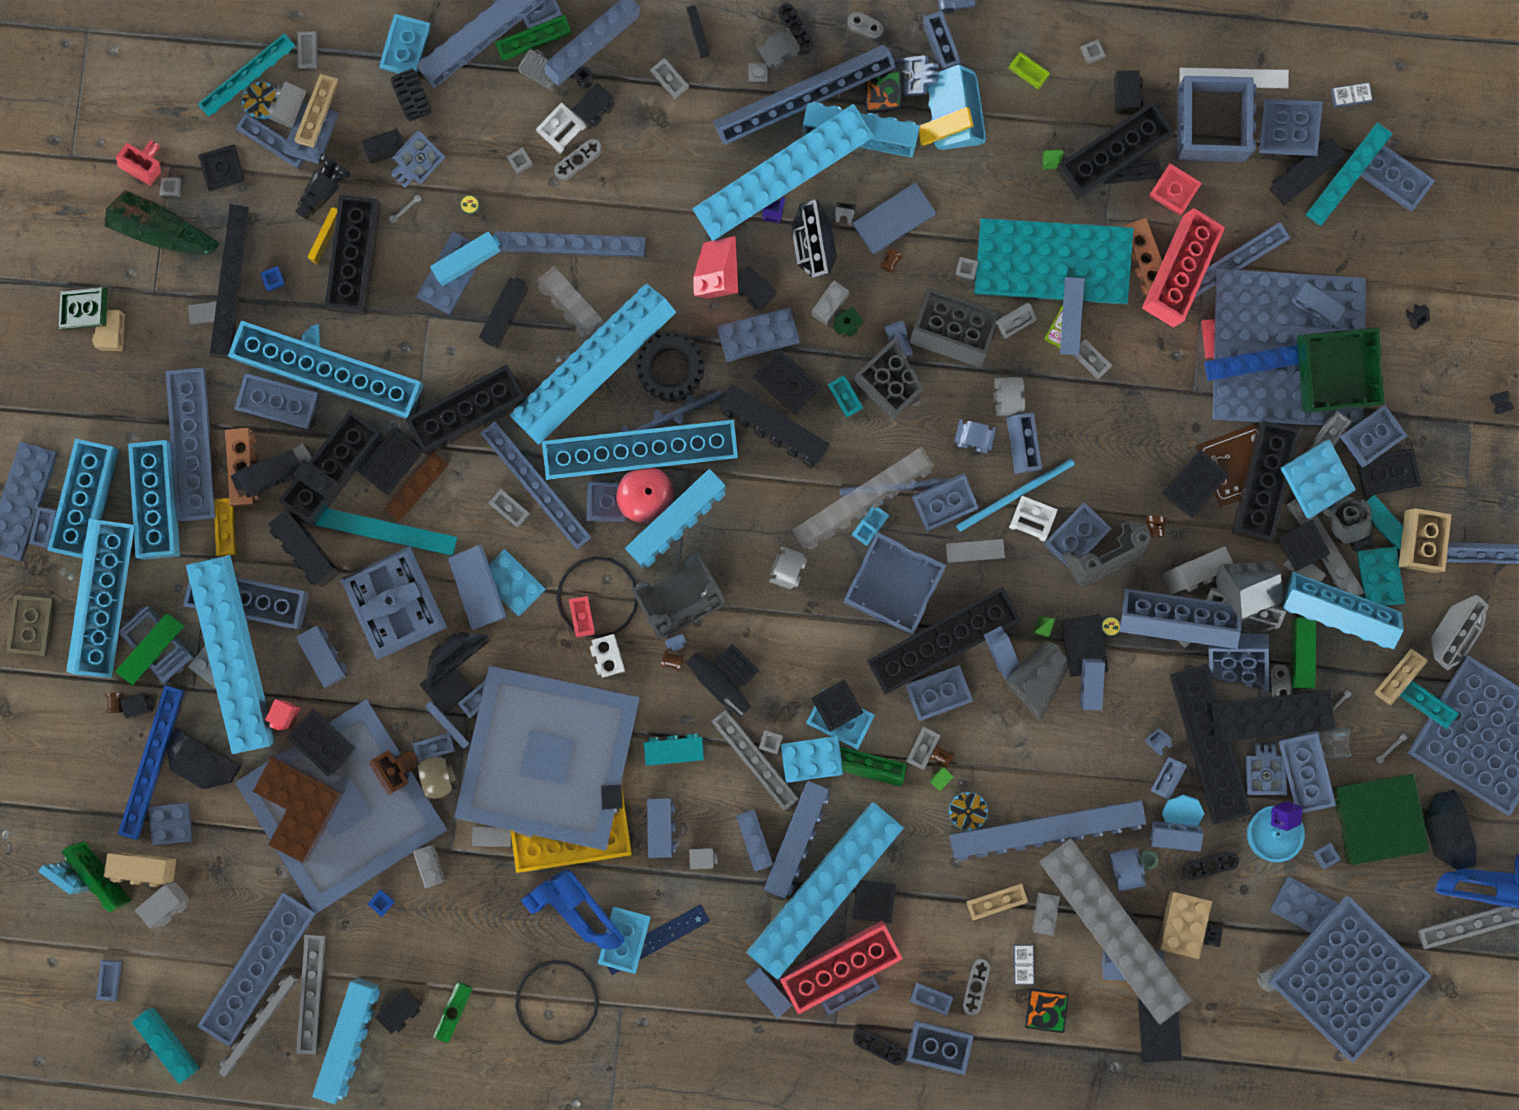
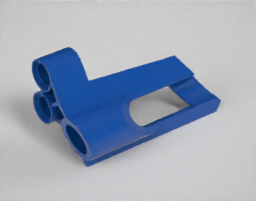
M1519 854L1516 855L1514 874L1473 869L1449 871L1438 880L1436 891L1442 895L1519 909ZM1459 881L1493 886L1497 890L1496 896L1455 890V887Z
M569 869L563 870L552 876L549 880L542 882L520 900L533 915L550 903L586 943L595 942L602 949H616L624 943V936ZM585 900L609 931L604 934H596L575 907Z

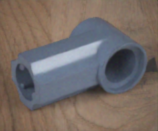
M938 0L939 12L942 11L943 14H949L957 9L974 8L975 0Z
M903 321L884 326L888 341L891 342L897 337L906 357L913 356Z

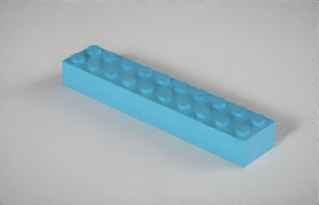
M852 104L692 208L712 241H714L866 143L874 135L856 106Z
M646 283L604 325L599 327L579 349L571 354L554 373L517 406L510 414V417L539 445L633 355L645 341L659 330L676 311L662 295Z
M244 321L240 322L228 357L234 361L404 419L414 414L424 388L420 381Z
M734 420L542 441L546 480L738 458Z
M226 555L186 565L231 752L235 754L269 747L276 741L273 729L269 726L270 722L265 721L269 712L231 556Z
M871 802L746 953L778 980L899 835L903 827L877 804Z

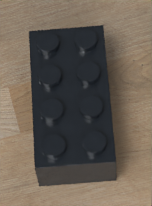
M285 510L268 523L271 527L269 532L275 539H279L283 543L281 545L283 550L295 558L292 561L299 569L306 572L304 576L311 585L324 587L341 574L294 513Z

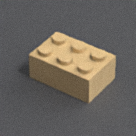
M1417 508L1405 510L1399 558L1400 568L1430 573L1445 572L1452 514Z
M126 852L108 853L104 877H109L112 882L130 880V884L142 885L149 882V886L161 887L173 882L176 859Z
M1169 891L1157 948L1199 959L1212 901Z

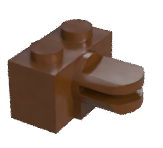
M388 750L368 763L389 796L409 784L404 774L417 766L418 759L412 752H405L394 758Z

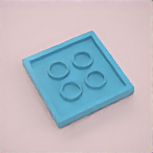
M1330 439L1323 441L1281 467L1306 518H1312L1356 490Z

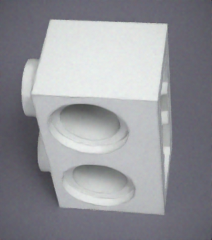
M614 634L592 640L593 645L590 646L592 656L597 658L598 663L595 664L598 675H601L602 678H607L626 672ZM603 642L609 644V650L606 653H601L599 650V646ZM607 661L614 662L615 667L612 671L605 670L604 665Z

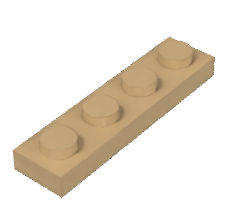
M323 74L319 75L294 139L296 143L314 148L339 84L337 78Z

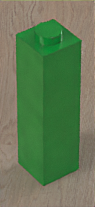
M1298 615V618L1292 619L1291 686L1297 689H1314L1316 620H1308L1303 615Z

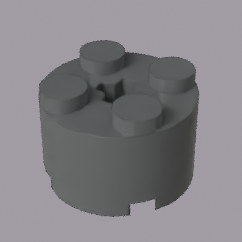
M787 27L785 32L782 29L765 40L766 45L762 47L760 44L757 50L767 66L776 71L783 66L782 63L785 60L789 59V61L795 59L799 55L798 52L801 47Z
M1347 497L1337 501L1331 513V528L1334 535L1347 544L1369 536L1371 532V507L1362 499L1361 501L1354 500V497Z

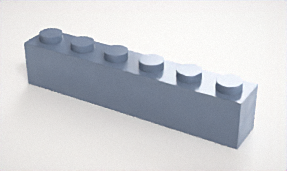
M620 0L546 62L545 74L559 86L579 67L584 65L638 19L640 6L634 0Z
M810 781L806 782L763 890L782 898H786L787 895L791 896L794 885L791 883L794 876L797 878L802 868L799 866L801 858L805 859L809 851V848H806L809 840L813 841L816 830L813 828L816 822L820 823L824 813L821 812L823 804L827 805L831 796L828 793L829 789Z

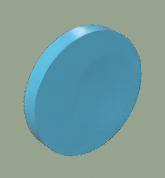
M1276 805L1266 806L1258 810L1248 823V843L1253 852L1264 860L1271 862L1287 861L1293 858L1303 846L1305 839L1303 823L1301 821V825L1289 831L1271 825L1272 807Z

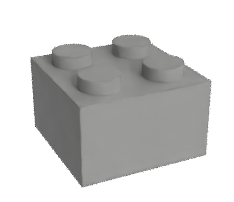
M176 882L169 883L161 887L135 911L149 928H159L160 926L167 925L172 920V915L179 914L188 907L186 903L190 899Z

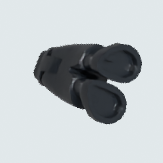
M323 153L320 156V161L323 164L322 171L315 170L301 196L300 201L302 203L298 202L299 206L295 211L306 220L311 214L314 215L340 188L338 183L351 175L348 170Z

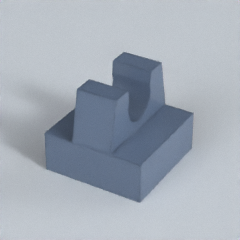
M1160 728L1145 739L1148 746L1160 756L1163 754L1162 748L1165 746L1168 748L1172 747V739Z

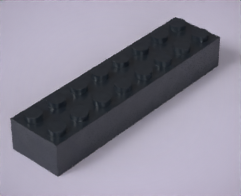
M1001 587L872 657L866 663L883 694L886 695L985 641L984 635L1000 626L1005 630L1022 620L1006 591Z

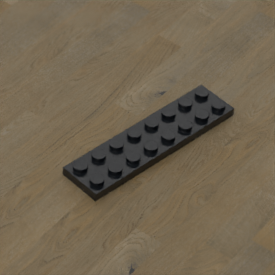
M1208 664L1169 674L1212 824L1250 815L1251 810L1231 742L1222 743L1215 741L1211 703L1218 702Z

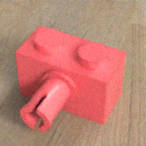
M150 140L144 150L140 151L126 143L116 156L117 165L120 169L151 186L161 173L160 162L152 158L160 149V146Z

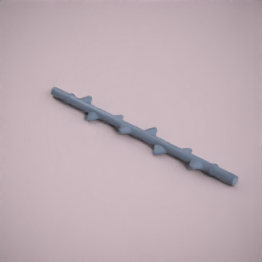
M719 389L706 396H701L702 398L697 400L688 395L686 396L685 406L665 415L656 410L654 411L653 421L634 430L624 425L621 432L654 429L671 420L682 424L683 414L702 405H707V403L724 396V394Z

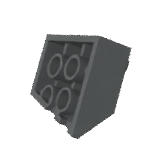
M897 337L855 375L853 380L893 421L923 391L914 370L909 365L907 357L899 345Z
M1272 561L1225 564L1221 566L1215 583L1240 621L1246 620L1247 616L1257 615L1261 610L1267 611L1283 603L1281 573Z
M1044 641L1005 681L1039 722L1042 721L1069 669L1067 657L1056 644Z

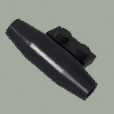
M733 644L719 656L716 665L698 652L688 659L686 664L696 678L722 705L739 717L748 711L751 705L738 687L746 685L759 670Z

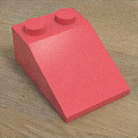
M732 236L703 243L693 277L694 296L712 299L738 293L736 237Z

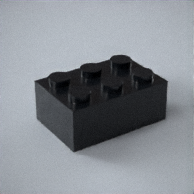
M293 449L243 468L230 477L239 497L246 495L249 498L263 491V489L266 491L279 485L280 481L281 484L291 481L295 478L293 473L298 468L299 462Z

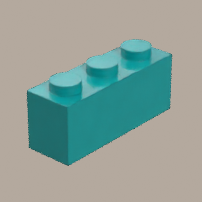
M698 733L686 734L687 738L679 739V735L667 736V740L660 741L659 737L648 738V742H644L646 766L704 760L703 739L698 737Z

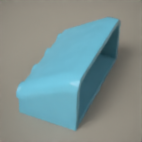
M961 65L938 71L937 77H931L938 79L937 84L927 85L930 99L928 104L932 112L931 121L968 107L970 108L973 127L935 141L937 149L946 150L985 143L986 133L978 80L975 72Z

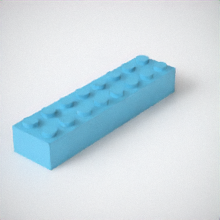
M89 519L66 672L76 675L112 678L134 525Z

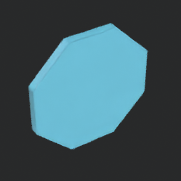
M1181 795L1167 801L1162 815L1165 822L1198 826L1204 816V811L1198 799Z

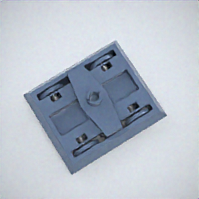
M410 546L340 578L376 660L447 628ZM407 575L409 576V578H410L411 581L415 580L416 583H415V582L410 583L409 580H408V578H407ZM419 598H424L425 602L422 603L423 610L419 604L421 602ZM374 621L375 626H372L370 622Z

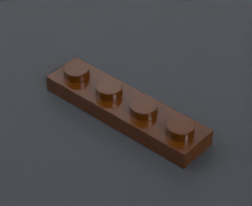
M433 452L384 510L400 522L449 464Z

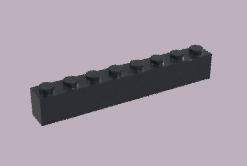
M229 205L210 346L211 357L230 359L228 354L233 343L250 216L249 207Z

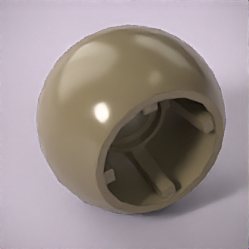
M430 757L418 765L425 797L439 799L445 797L453 790L452 782H456L453 765L448 766L446 759Z

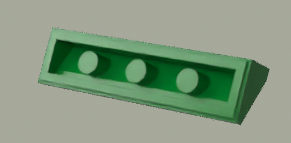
M166 613L115 672L134 685L185 626L173 615Z
M840 746L843 772L902 787L908 764Z

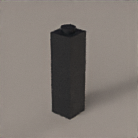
M510 277L479 335V339L482 342L496 349L499 348L529 290L524 280L518 277L515 279Z

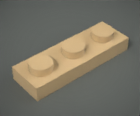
M1410 649L1374 692L1375 695L1391 706L1426 665L1427 659L1413 649Z
M1022 883L966 901L972 921L1028 903Z

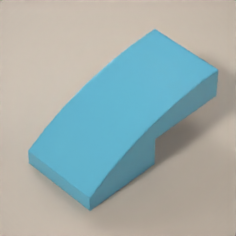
M873 505L854 530L852 536L868 546L889 515L876 505Z

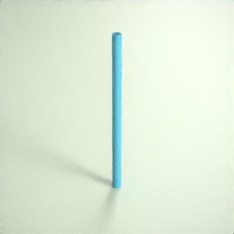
M1070 458L956 525L958 531H963L1074 466L1073 460Z

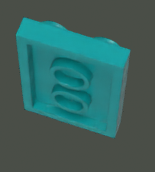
M1397 546L1358 551L1357 559L1361 585L1365 592L1363 593V598L1384 606L1405 604Z

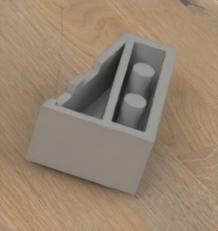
M1226 546L1161 575L1170 595L1187 589L1189 592L1198 588V583L1200 582L1205 585L1214 581L1213 577L1218 575L1221 566L1233 564Z

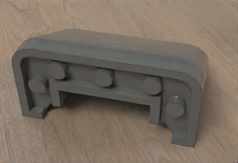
M1127 521L1121 524L1123 532L1121 536L1116 537L1120 546L1100 557L1090 553L1078 556L1074 551L1063 554L1074 581L1078 585L1089 586L1139 560L1143 556L1151 538L1147 525L1134 521Z
M699 552L686 558L684 562L686 569L652 587L651 584L642 582L631 589L652 629L660 639L671 636L719 609L725 603L718 585Z

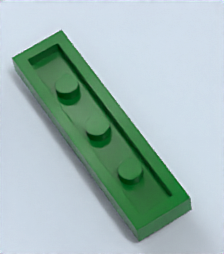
M562 15L499 40L495 44L502 61L528 52L529 49L533 50L571 35L572 32L565 15Z

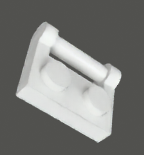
M561 102L536 128V132L561 154L564 151V147L580 130L583 131L586 125ZM573 122L575 126L557 142L555 138Z
M1021 496L1009 528L1012 530L1018 529L1040 538L1039 540L1045 542L1057 509ZM1020 517L1043 525L1044 529L1043 531L1018 522Z

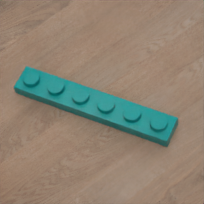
M284 33L199 102L198 106L208 117L216 113L221 106L231 101L238 92L244 90L249 83L259 78L269 67L275 65L282 56L288 54L295 47L294 43Z
M1377 122L1305 216L1321 226L1393 133Z

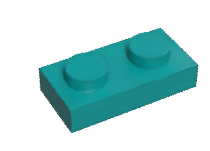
M845 375L828 384L830 391L846 418L863 409Z

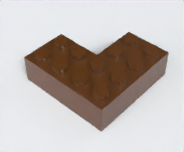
M278 757L270 758L252 791L286 809L268 845L301 863L309 860L344 792Z

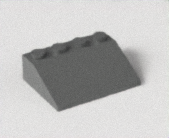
M928 288L909 343L981 368L1000 313Z

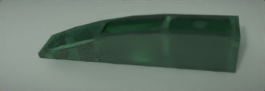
M124 190L106 208L104 226L138 241L172 251L211 255L219 246L218 241L160 204Z

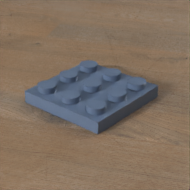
M1265 99L1259 153L1317 156L1323 101Z

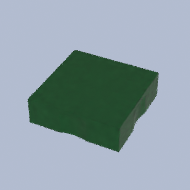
M1380 327L1297 335L1302 412L1311 413L1337 410L1343 407L1385 405L1383 376L1380 367L1382 355Z
M1402 774L1380 778L1375 781L1332 787L1336 812L1341 823V837L1347 864L1356 865L1430 851L1414 774Z

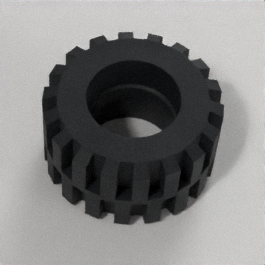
M409 69L391 77V83L406 118L410 122L431 114L430 103L414 69Z

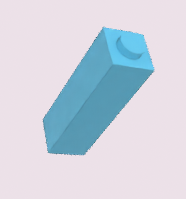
M488 231L433 264L430 268L443 287L501 252L498 247L501 243L496 235L491 236Z

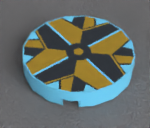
M255 82L249 85L242 95V105L246 113L255 119H268L270 117V113H268L269 107L272 102H276L278 97L275 95L276 89L266 82Z
M960 793L950 803V819L961 830H976L987 819V805L983 798L976 793Z

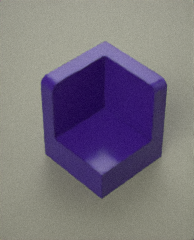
M781 197V200H776L763 209L762 220L781 224L785 198Z
M1285 801L1272 807V826L1289 831L1301 825V806Z

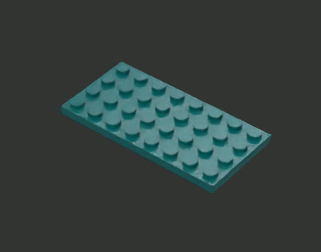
M981 218L975 295L1064 300L1065 277L1085 278L1083 302L1127 305L1134 228Z

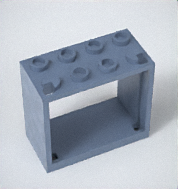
M1184 76L1178 86L1177 161L1245 162L1256 148V140L1253 139V132L1256 130V121H1253V114L1256 112V102H1253V95L1256 94V84H1253V77ZM1192 91L1241 93V146L1192 145Z

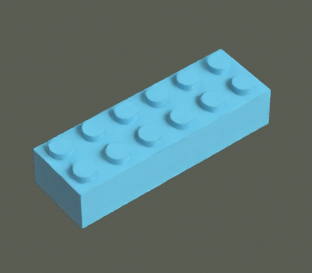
M819 102L807 103L803 122V136L842 112V108L838 106L826 107ZM868 113V115L861 114L874 137L859 147L913 158L920 125H916L913 121L900 122L893 117L881 118L874 113Z
M75 439L47 551L83 559L89 519L102 520L119 449Z
M161 440L128 444L136 558L147 560L179 557L180 543L178 522L176 520L171 442Z
M708 469L625 547L626 551L642 568L645 566L649 568L656 561L655 557L659 553L664 554L670 548L669 544L673 540L678 541L684 535L683 530L685 528L693 527L701 513L705 515L712 508L711 504L715 500L719 502L726 495L725 484Z
M1291 573L1283 589V608L1288 612L1303 615L1308 620L1319 621L1327 627L1338 628L1346 634H1354L1362 640H1370L1383 648L1389 647L1394 649L1404 631L1402 612L1298 573Z
M360 978L350 982L312 1097L336 1104L343 1097L347 1096L350 1087L347 1083L349 1078H352L355 1073L356 1067L353 1065L355 1060L360 1057L362 1051L360 1044L367 1036L368 1028L366 1026L368 1021H371L375 1010L372 1007L380 997L381 991L378 990L380 985Z

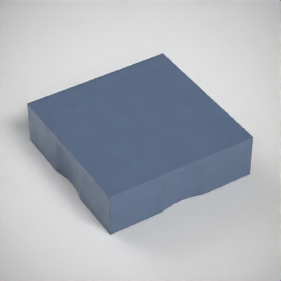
M877 532L843 603L913 636L947 565L922 553L911 551L901 543Z

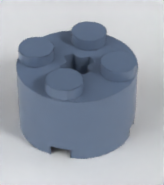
M959 419L954 439L957 447L968 449L969 446L976 447V452L985 454L988 450H992L997 428L993 427L992 430H988V425L972 421L962 424L963 420Z
M1137 848L1109 854L1117 890L1125 891L1146 886L1143 876L1145 871L1143 864L1138 861L1140 856Z

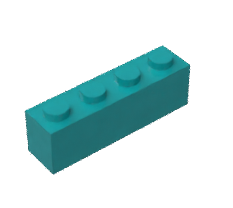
M154 1007L147 1009L131 1022L178 1084L185 1082L201 1069Z

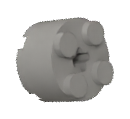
M994 378V387L997 389L993 393L994 404H997L995 406L996 416L1024 414L1023 378Z
M781 546L780 550L783 552L776 556L770 573L774 576L773 579L769 578V582L791 590L793 587L798 586L801 578L798 574L800 569H804L807 558L801 552Z

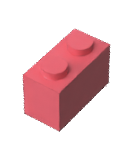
M275 699L265 721L270 722L269 726L279 731L292 729L301 708L285 700Z

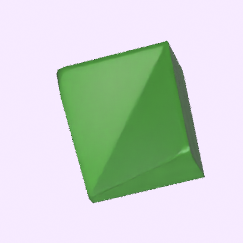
M1045 150L1042 155V170L1057 169L1063 159V150Z
M1039 616L1033 634L1048 638L1055 619Z
M941 768L929 781L936 789L941 791L954 777L945 768Z

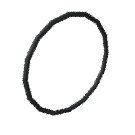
M595 556L580 560L567 569L559 582L556 600L560 615L569 628L574 630V626L563 613L560 601L562 584L568 574L582 563L593 560L607 561L623 569L632 581L634 588L636 587L635 579L625 566L611 558ZM635 598L633 611L631 612L627 621L619 628H617L613 632L604 633L600 635L594 634L586 637L602 638L612 634L615 635L620 630L625 628L633 618L634 614L636 613L638 604L637 599Z
M552 960L537 965L524 976L517 989L515 1008L520 1024L530 1036L545 1044L563 1045L579 1039L590 1029L597 1016L599 997L593 980L584 969L571 962ZM551 964L568 965L580 971L591 984L595 997L594 1014L587 1027L575 1037L563 1041L545 1040L532 1033L523 1022L519 1009L520 991L527 978L539 968Z

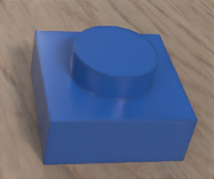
M278 266L260 273L268 292L286 285Z
M380 889L367 905L383 917L396 901Z

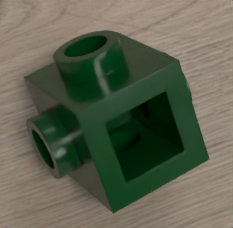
M853 306L846 311L842 309L837 312L833 320V329L838 335L841 334L843 338L854 336L859 332L858 328L863 326V321Z

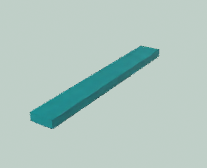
M327 509L315 524V526L450 556H454L458 537L332 509Z

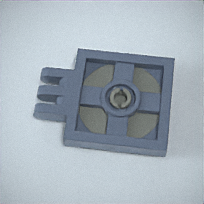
M926 55L893 59L896 68L891 70V72L899 70L903 72V97L927 94V85L937 84L938 79L931 77L938 76V71H932L938 69V64H928L929 57Z
M417 130L392 157L398 163V166L391 172V175L393 177L398 175L396 178L398 182L405 178L401 183L404 188L413 179L421 185L442 162L445 156Z
M1255 742V756H1245L1246 795H1287L1286 768L1283 757L1276 756V743L1271 742L1270 750H1268V742H1263V750H1261L1260 742Z

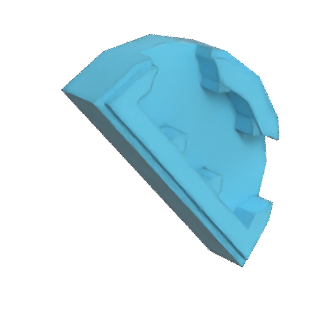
M313 325L306 330L301 337V341L320 347V325Z

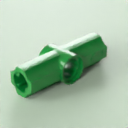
M457 981L448 1004L443 1010V1015L433 1036L434 1038L445 1043L450 1042L458 1021L463 1015V1010L473 990L472 987ZM449 1008L457 1009V1017L449 1015Z

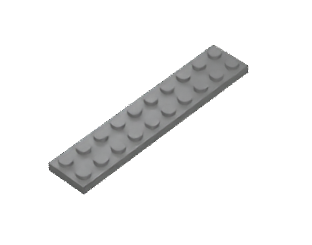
M1069 839L1039 861L1158 1024L1163 1023L1191 1001L1072 839Z

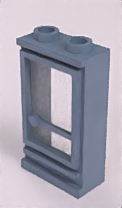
M141 607L136 611V616L132 620L129 619L121 625L119 634L133 649L141 643L162 619L152 607ZM176 636L150 665V669L162 683L169 684L171 682L169 679L175 673L182 672L184 670L183 666L190 660L193 661L196 656Z

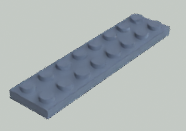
M205 368L165 371L177 522L214 519L216 518Z
M283 892L197 1027L228 1047H231L316 913L286 892Z

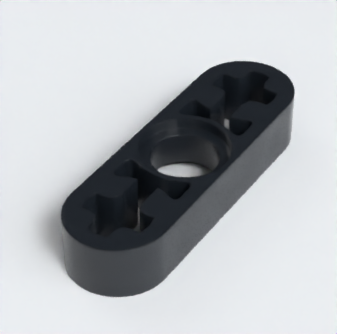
M789 3L782 4L778 10L780 21L785 29L788 27L790 31L791 26L794 24L801 27L799 33H793L792 31L791 33L797 39L796 41L800 47L802 46L800 37L803 35L804 42H809L808 48L801 47L799 52L801 54H809L813 50V39L794 6ZM785 9L786 11H791L790 17L792 20L790 22L788 16L783 15Z
M696 5L686 7L700 58L709 57L710 53Z
M1225 852L1187 862L1183 866L1182 872L1186 878L1195 880L1233 870L1239 865V858L1233 852ZM1227 856L1234 858V861L1231 862L1232 866L1221 864L1223 869H1220V862L1217 858L1220 857V861L1227 860ZM1209 860H1213L1216 863V868L1213 871L1206 869L1205 865ZM1201 862V868L1204 874H1201V870L1195 871L1194 876H1192V874L1187 873V870L1190 869L1191 865L1193 868L1200 867L1199 863Z
M863 1028L857 1029L853 1033V1041L856 1046L893 1065L904 1063L906 1055L901 1047ZM865 1033V1038L871 1040V1036L874 1037L870 1048L866 1047L868 1043L865 1041L859 1043V1039L856 1036ZM878 1041L883 1042L885 1045L882 1052H876L873 1048L874 1044ZM888 1046L892 1047L890 1051L893 1053L900 1051V1056L902 1058L894 1061V1057L889 1053L888 1056L885 1057L884 1055L888 1051Z

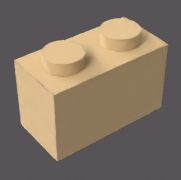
M107 310L106 326L95 327V334L92 337L95 348L100 351H123L125 320L123 312L120 310Z

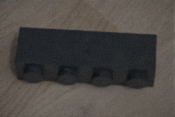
M1331 137L1326 141L1322 139L1319 141L1317 156L1303 155L1300 158L1302 161L1299 164L1293 163L1286 169L1287 174L1283 177L1280 174L1272 181L1274 185L1269 190L1285 206L1345 155V152Z

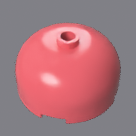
M655 467L630 470L621 479L616 492L617 504L622 514L639 524H651L674 502L675 497L674 487L670 478L663 471ZM645 490L652 493L650 495H647L645 493Z

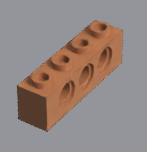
M1147 218L1126 224L1124 227L1134 228L1131 260L1135 264V275L1137 278H1140L1142 283L1140 285L1141 292L1147 297L1154 282L1148 279L1147 274L1152 273L1156 277L1162 264V259ZM1134 239H1141L1143 241V245L1139 246L1135 244ZM1141 256H1147L1150 262H1142Z
M249 428L225 430L230 506L234 508L257 506V501L260 500V493L249 498L246 495L239 497L230 477L239 471L241 464L246 463L248 467L257 463V453L254 451L253 444H256L255 433ZM245 444V451L243 453H239V446Z

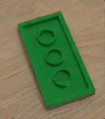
M85 841L68 846L61 851L66 862L73 866L77 871V876L85 881L89 886V891L96 895L100 900L101 906L109 913L127 906L132 901L118 882H112L109 877H104L105 866Z

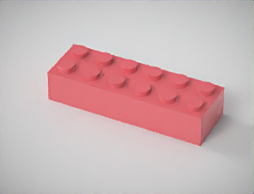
M1195 208L1183 215L1142 309L1173 328L1185 321L1225 227Z
M880 921L785 971L779 978L797 1013L800 1014L902 960V957L884 922Z

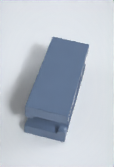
M1307 281L1300 285L1291 299V302L1329 328L1338 322L1346 309Z
M1000 626L985 634L984 637L998 670L1002 672L1004 679H1007L1019 668L1020 664L1008 635L1004 633L1003 628Z
M1082 658L1080 707L1083 710H1102L1105 662L1102 659Z
M1152 821L1149 839L1152 841V847L1201 852L1204 833L1201 826Z
M761 967L745 979V982L777 1019L792 1006L791 1001Z

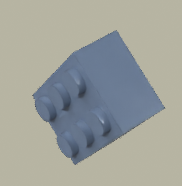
M914 1019L906 1060L965 1075L974 1036L970 1032Z

